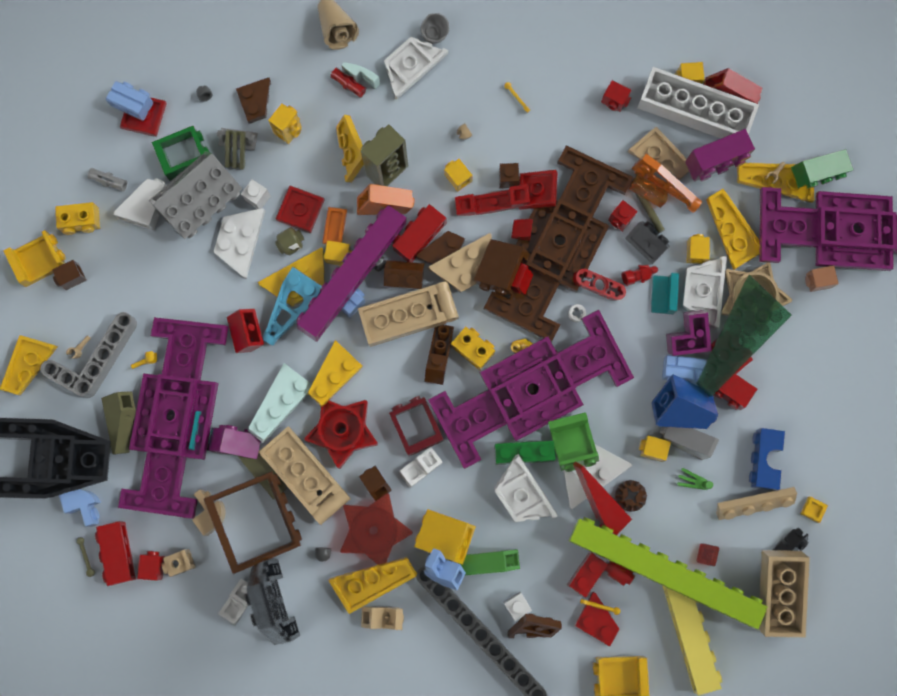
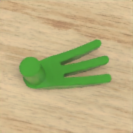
M681 468L683 472L695 477L696 480L678 475L681 479L695 483L693 485L678 482V486L702 490L713 488V482L685 468Z

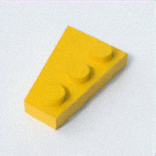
M343 115L336 126L339 148L343 149L344 153L342 165L346 167L347 175L344 176L345 182H352L364 165L361 154L363 145L351 116Z
M19 335L0 390L21 396L41 370V365L51 357L58 346Z
M335 340L308 391V395L323 407L362 369L363 365Z

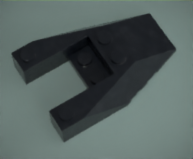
M0 418V439L31 440L28 477H0V498L48 499L108 481L111 441L53 419Z
M278 559L266 560L252 566L246 587L247 593L245 594L247 605L252 607L253 614H251V620L254 627L257 626L258 631L274 645L293 641L300 636L295 616L288 618L278 584V579L283 578Z

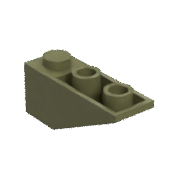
M132 391L116 392L101 398L113 455L130 452L129 446L136 412Z

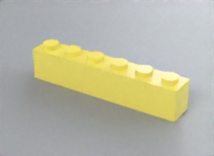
M662 586L693 692L699 696L720 690L722 677L720 672L715 669L716 657L714 652L709 649L710 637L708 632L703 629L704 617L702 612L697 609L696 603L698 602Z

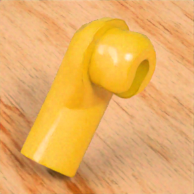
M527 339L516 340L512 342L510 349L512 352L517 353L533 343Z

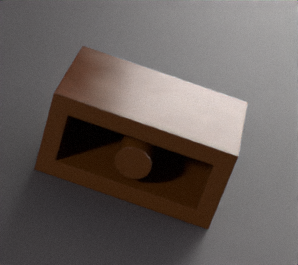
M387 260L384 268L383 286L422 289L424 263Z

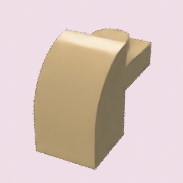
M198 490L194 493V496L202 505L204 511L192 519V521L203 536H208L215 531V527L204 498L212 494L209 491ZM218 500L214 504L223 523L226 513L225 506L222 501Z
M362 607V628L402 630L404 622L403 609H399V607Z

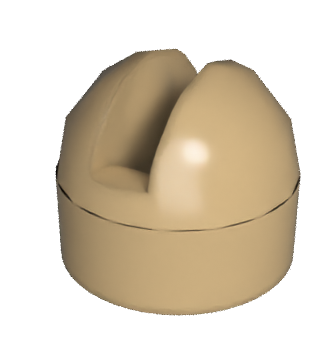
M465 123L457 129V135H460L459 138L462 140L473 136Z

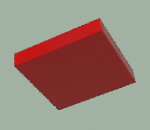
M151 98L153 105L143 121L124 112L120 124L121 129L157 137L167 105L166 101Z
M556 170L520 173L519 185L528 184L530 203L518 208L522 210L556 206L558 172Z
M289 186L276 216V221L311 233L325 199L299 188Z

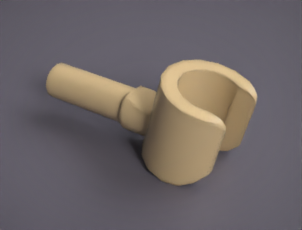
M781 162V164L776 168V170L769 172L767 174L765 179H767L770 175L773 176L775 180L772 182V184H774L778 180L779 172L783 169L786 163Z
M87 335L76 348L71 347L67 349L66 354L70 355L75 351L72 359L80 358L82 355L81 350L91 338Z

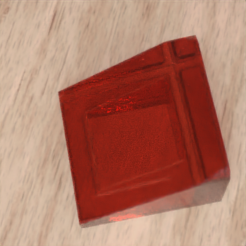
M704 543L700 544L696 561L715 567L720 548Z

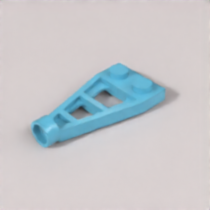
M292 267L281 285L267 329L262 335L263 340L274 346L277 340L296 323L299 315L308 310V304L312 298L318 297L322 286L298 269ZM291 291H295L303 297V303L296 309H291L286 303ZM282 309L291 314L290 319L284 325L277 322Z

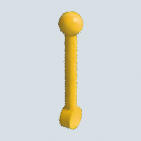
M506 82L504 84L505 89H509V91L513 94L517 101L522 105L523 109L528 113L530 111L529 107L521 100L517 93L512 89L511 83Z
M584 599L580 600L581 604L611 611L615 615H619L621 612L618 607L612 608Z

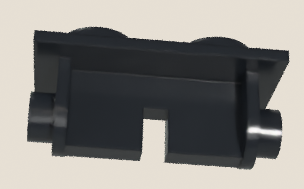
M800 528L793 529L784 538L789 545L786 546L781 541L773 550L802 551L809 543V534L807 533L803 536L804 532Z

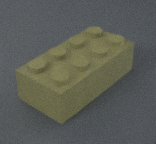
M389 124L385 128H380L371 141H366L361 148L366 175L375 185L388 186L408 167L406 141Z

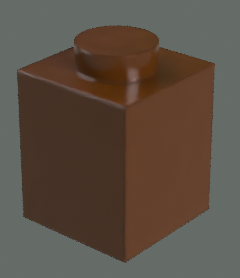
M501 163L499 165L500 189L518 186L519 163Z
M74 260L52 269L55 275L53 277L55 284L65 290L87 281L80 265Z
M376 466L365 470L359 476L375 501L392 491Z

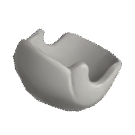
M439 13L429 14L420 27L422 37L425 41L432 44L443 41L449 32V22L446 17Z

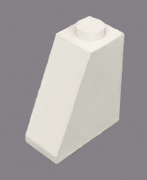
M146 179L115 210L114 215L121 221L154 231L160 213L149 200L166 186L165 182L159 179H154V181Z

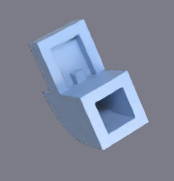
M78 489L59 495L64 513L72 514L81 511L85 526L92 527L99 524L98 519L100 515L97 508H94V505L101 502L96 494L91 491Z
M434 548L426 558L424 574L436 583L458 591L466 574L462 566L446 560L442 552Z

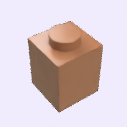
M834 266L812 269L805 277V283L809 287L810 292L830 289L839 284Z

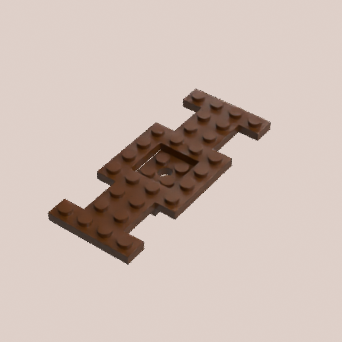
M567 145L557 164L574 171L560 199L556 200V206L533 209L529 219H533L530 241L518 239L516 245L524 247L530 254L528 261H521L533 273L526 295L514 292L513 296L511 295L510 299H507L492 291L483 308L541 338L548 336L551 343L561 324L544 317V314L559 285L577 292L579 286L574 283L573 275L577 270L589 268L610 226L593 218L607 188L625 195L633 179V176ZM557 236H561L564 238L565 243L557 245L554 239ZM584 273L582 275H579V277L581 278V282L584 278Z

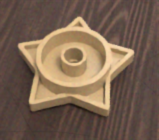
M766 263L749 273L730 269L725 271L729 296L721 310V315L744 317L759 333L764 332L772 311L792 302V299L778 288L774 281L771 263Z

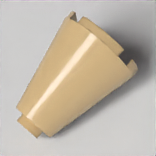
M321 0L317 7L324 42L331 49L339 50L348 46L347 43L351 40L354 42L359 35L357 24L334 0Z

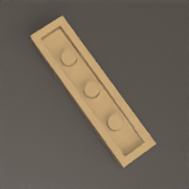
M795 487L720 502L717 503L716 515L718 520H730L741 515L748 516L755 512H767L774 508L789 507L795 504L797 492Z

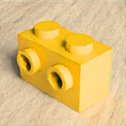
M281 103L268 122L274 135L289 144L293 138L299 136L302 126L297 115L298 112L292 106L288 105L287 107Z
M93 202L55 206L56 228L65 235H73L79 231L91 233L94 230L100 229L99 207Z
M465 326L451 343V348L481 371L495 354L493 349L495 346L490 341H483L478 337L480 334L472 327L469 329Z

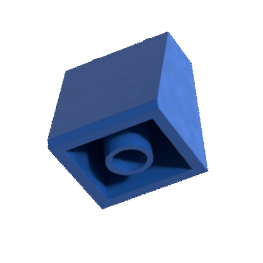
M674 374L671 375L651 402L657 426L708 429L718 417L712 392Z

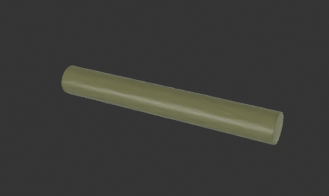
M635 182L631 186L658 234L665 231L639 183Z

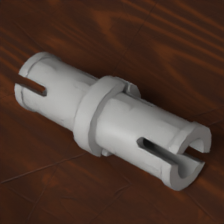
M91 168L88 172V179L100 182L105 187L110 186L121 191H125L127 188V180L115 177L110 172L105 173L95 168ZM102 177H105V178H108V179H110V180H113L114 182H110V181H108V180L102 179Z

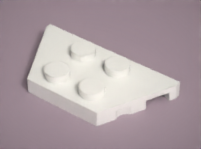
M410 37L386 58L384 63L395 98L398 99L448 55V50L433 47V44L421 42L419 39Z
M263 208L223 217L214 253L245 279L248 276L265 215V209Z
M727 256L704 262L698 266L689 267L685 271L682 307L689 312L699 310L707 312L709 325L716 329L720 326Z
M595 445L599 461L595 465L585 468L604 487L629 469L632 464ZM564 470L569 507L573 509L586 500L587 496L576 471L566 472Z
M517 454L495 486V493L515 522L527 519L539 520L540 517L547 516L556 518L558 515L519 454Z

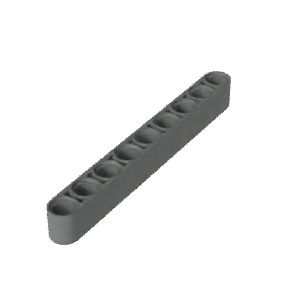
M425 566L418 570L416 576L418 582L525 696H532L533 691L537 689L543 692L542 696H547L543 686L451 588L444 586L445 593L441 596L436 595L434 587L439 584L431 579L423 581L420 578L421 571L426 569ZM451 599H455L459 603V607L456 610H450L447 606ZM469 614L472 616L473 621L470 625H464L461 622L463 615ZM479 629H484L487 633L483 640L475 637V633ZM493 644H498L501 648L500 652L496 655L489 652V648ZM507 659H512L515 663L514 667L510 670L505 669L503 666ZM522 674L527 675L529 678L528 682L524 685L518 683V677Z

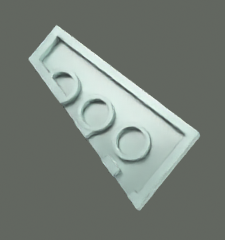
M284 363L252 420L248 432L264 443L308 395L312 384Z

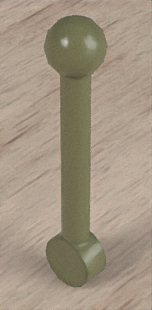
M79 537L76 542L80 545L87 567L86 575L92 577L95 575V570L91 569L83 544L84 538Z

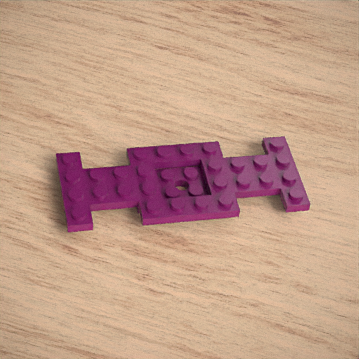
M762 187L760 189L759 262H781V245L816 248V266L891 271L894 269L893 253H897L896 212H893V196L818 191L816 193V209L782 207L781 188ZM855 224L861 227V233L854 231L853 226Z
M596 310L581 318L589 336L560 352H556L547 336L479 372L488 390L454 407L446 391L428 399L464 469L481 460L473 444L476 440L507 425L514 440L518 441L546 426L548 422L557 420L583 406L584 404L576 391V387L608 371L616 387L634 378L600 310ZM532 383L538 387L537 393L533 395L528 392V386Z
M154 317L151 336L168 339L162 375L143 373L129 450L147 452L140 491L121 488L118 508L191 519L195 518L198 500L180 497L186 459L205 460L219 383L203 381L201 376L207 344L225 346L228 326ZM173 410L175 412V417L169 421L167 419V414L169 411ZM196 411H201L194 451L189 449L195 413Z

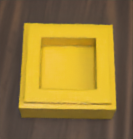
M808 496L800 514L820 523L828 505Z

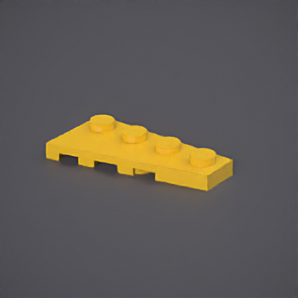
M745 163L737 167V183L758 189L762 187L781 188V195L810 203L814 202V187L807 189L806 186L801 188L797 186L791 169L796 164H786L779 172L778 180L774 184H772L775 180L773 176L770 175L767 179L765 177L769 172L776 170L780 164Z
M724 189L706 199L731 266L735 270L759 255L760 240Z
M405 557L331 577L328 581L350 614L417 576V573L408 558Z

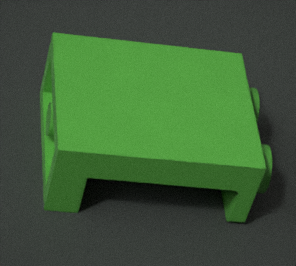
M586 412L548 422L561 471H574L573 463L575 461L585 465V467L593 466L599 461V455L595 447Z

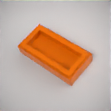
M328 207L322 241L324 245L327 244V240L342 243L347 209Z

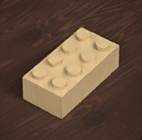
M762 550L759 599L763 600L762 604L768 607L759 630L765 637H806L810 557L802 551Z

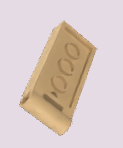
M446 281L358 308L370 347L459 319L449 284Z
M289 426L259 451L260 455L320 525L351 499ZM319 490L322 491L321 495H318Z

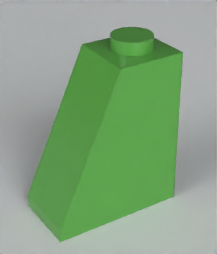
M518 549L468 554L465 557L464 563L460 565L466 572L465 576L520 569Z

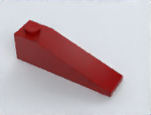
M575 461L573 466L595 518L601 523L599 527L601 528L602 525L613 530L612 534L617 536L632 518L583 465Z

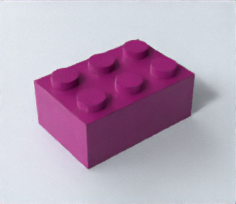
M743 129L694 149L685 163L693 181L701 180L702 182L711 178V175L714 173L719 175L728 171V168L731 166L736 168L745 164V160L751 157L755 147L747 130Z

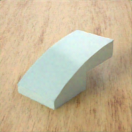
M344 62L341 65L343 73L348 76L351 75L356 82L363 79L374 89L380 85L379 76L372 71L351 63Z

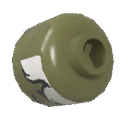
M290 227L277 235L275 244L282 254L292 255L303 248L302 241L305 239L300 230L295 231V229Z

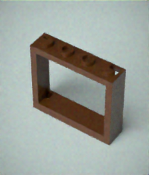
M272 471L204 498L232 574L301 546L300 541L302 537L299 529L295 530L292 524L295 522L292 511H287L285 506L288 503L284 492L280 493L278 488L281 485L277 474L273 475ZM268 480L291 542L238 564L213 501Z

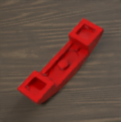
M524 184L509 187V190L475 196L474 194L457 196L455 197L457 216L496 213L527 205L530 203L529 186Z

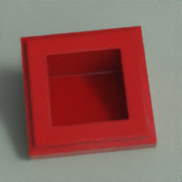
M514 219L511 238L530 241L533 219Z

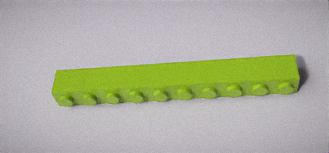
M589 518L577 519L569 537V542L759 630L768 607L762 604L763 600L752 595L748 598L743 595L744 591L733 586L732 589L724 586L725 582L713 578V580L705 577L706 573L695 569L693 572L687 569L688 565L676 560L674 563L668 560L669 556L661 552H657V554L649 551L650 547L642 543L635 545L631 543L632 539L621 534L618 537L612 534V529L603 525L599 528L594 525L595 521Z

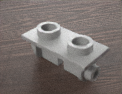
M221 128L217 132V137L219 138L218 146L225 147L226 128ZM244 131L246 132L245 149L255 151L258 133ZM231 134V148H233V135H232V134ZM237 135V148L239 149L240 135Z

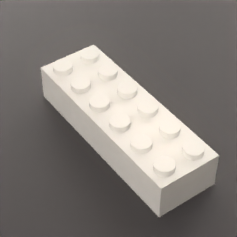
M653 67L637 108L715 137L724 138L743 129H746L749 135L759 104Z

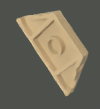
M491 233L432 264L427 269L441 277L444 282L446 281L460 293L477 284L474 278L490 239H492Z

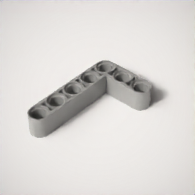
M126 312L117 314L80 375L52 360H47L41 365V373L79 396L85 398L93 397L136 329V319ZM129 318L128 325L123 326V321ZM119 335V340L113 343V337ZM108 351L109 356L106 359H103V353ZM55 366V372L50 374L51 367ZM98 367V374L93 376V370ZM71 375L72 380L67 384L66 378ZM88 384V390L83 393V386Z

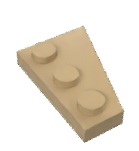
M657 127L652 129L628 150V153L639 159L648 154L678 180L689 173L685 163L687 158Z

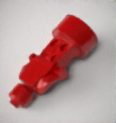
M638 265L639 268L637 270L623 271L621 273L622 281L625 286L632 285L639 280L644 283L651 278L652 274L658 272V267Z

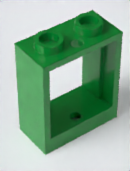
M193 125L152 142L163 172L169 181L177 177L200 156L172 167L164 148L193 137L200 155L205 151L209 152L207 146L204 147L202 144L204 137L201 131H197Z

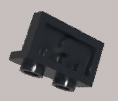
M641 221L625 239L650 263L654 264L670 247L668 244L669 240L662 234L659 236L654 231L656 228L647 221L645 223Z

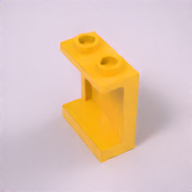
M44 230L42 231L43 236L15 250L11 247L3 250L18 283L28 287L53 274L52 269L65 264L64 260H66V257L62 250L58 249L56 245L58 241L53 233L50 234Z
M427 509L426 514L422 518V526L416 536L414 547L429 553L432 552L433 548L440 550L445 559L463 564L476 526Z
M645 656L596 657V663H593V674L597 675V683L594 684L595 696H649L648 664Z

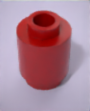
M612 561L608 563L604 570L608 573L609 577L622 586L625 584L630 585L635 578L633 571Z

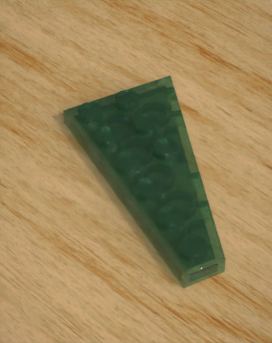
M747 276L696 382L710 397L792 316L752 276Z

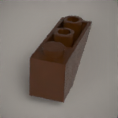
M440 325L434 328L424 382L443 385L454 326Z

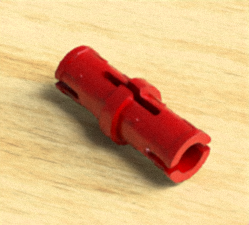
M338 68L332 71L330 77L340 83L345 90H350L359 98L365 94L367 88L356 82L351 75L348 76Z

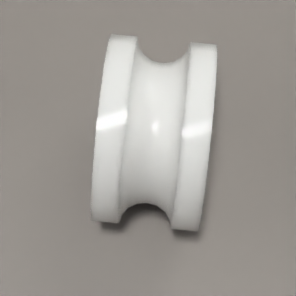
M576 304L570 308L568 316L573 322L582 321L581 318L573 316L572 313L575 312L573 309L582 312L581 318L586 316V309L582 305Z

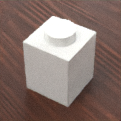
M253 179L241 193L244 200L257 209L263 208L271 197L269 191Z
M521 592L503 602L515 621L532 611Z

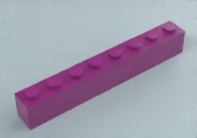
M389 205L378 212L377 220L374 224L370 223L364 237L359 238L354 244L355 249L345 255L342 261L344 263L340 268L337 267L333 271L332 279L322 285L321 293L318 297L312 298L308 304V310L305 313L302 312L297 318L298 330L315 342L320 339L406 225L407 217Z

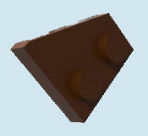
M269 77L236 88L249 124L264 119L267 116L269 88L271 86Z
M447 231L418 253L417 259L432 265L460 250L465 238Z
M532 613L525 614L508 630V638H515L516 634H526L527 638L553 637L562 629L561 621L553 620L550 617H539Z

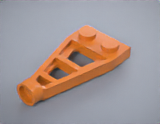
M648 154L640 158L631 168L638 177L646 178L685 203L687 209L692 213L701 205L702 200ZM657 172L666 182L655 176L654 173Z

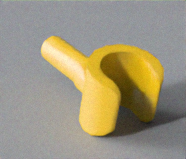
M153 351L145 352V359L131 364L132 369L143 364L156 363L157 353Z

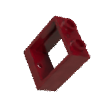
M420 396L412 398L409 400V404L405 406L399 404L391 408L392 411L389 412L408 457L444 441L425 397L420 398ZM423 405L435 435L409 446L396 416Z

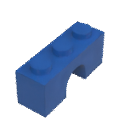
M760 428L754 432L752 442L755 444V448L751 454L753 470L749 474L751 488L780 490L782 470L771 468L767 463V455L770 451H783L785 431Z

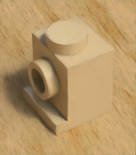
M185 549L163 558L162 569L165 574H169V577L196 568L190 549ZM175 560L179 562L177 568H175L173 564Z

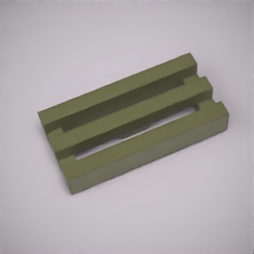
M228 129L225 131V167L245 168L246 132ZM231 134L233 135V155H232V162H231ZM237 135H240V163H237Z

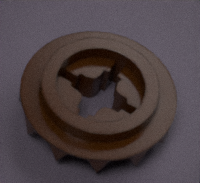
M628 480L618 486L615 498L623 510L634 512L640 510L645 505L647 494L645 487L639 482ZM628 490H630V492L638 491V493L634 497L635 502L632 499L624 500L629 495Z

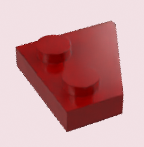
M592 592L588 601L604 605L598 595ZM589 605L584 606L574 625L608 646H611L619 631V627L607 610Z

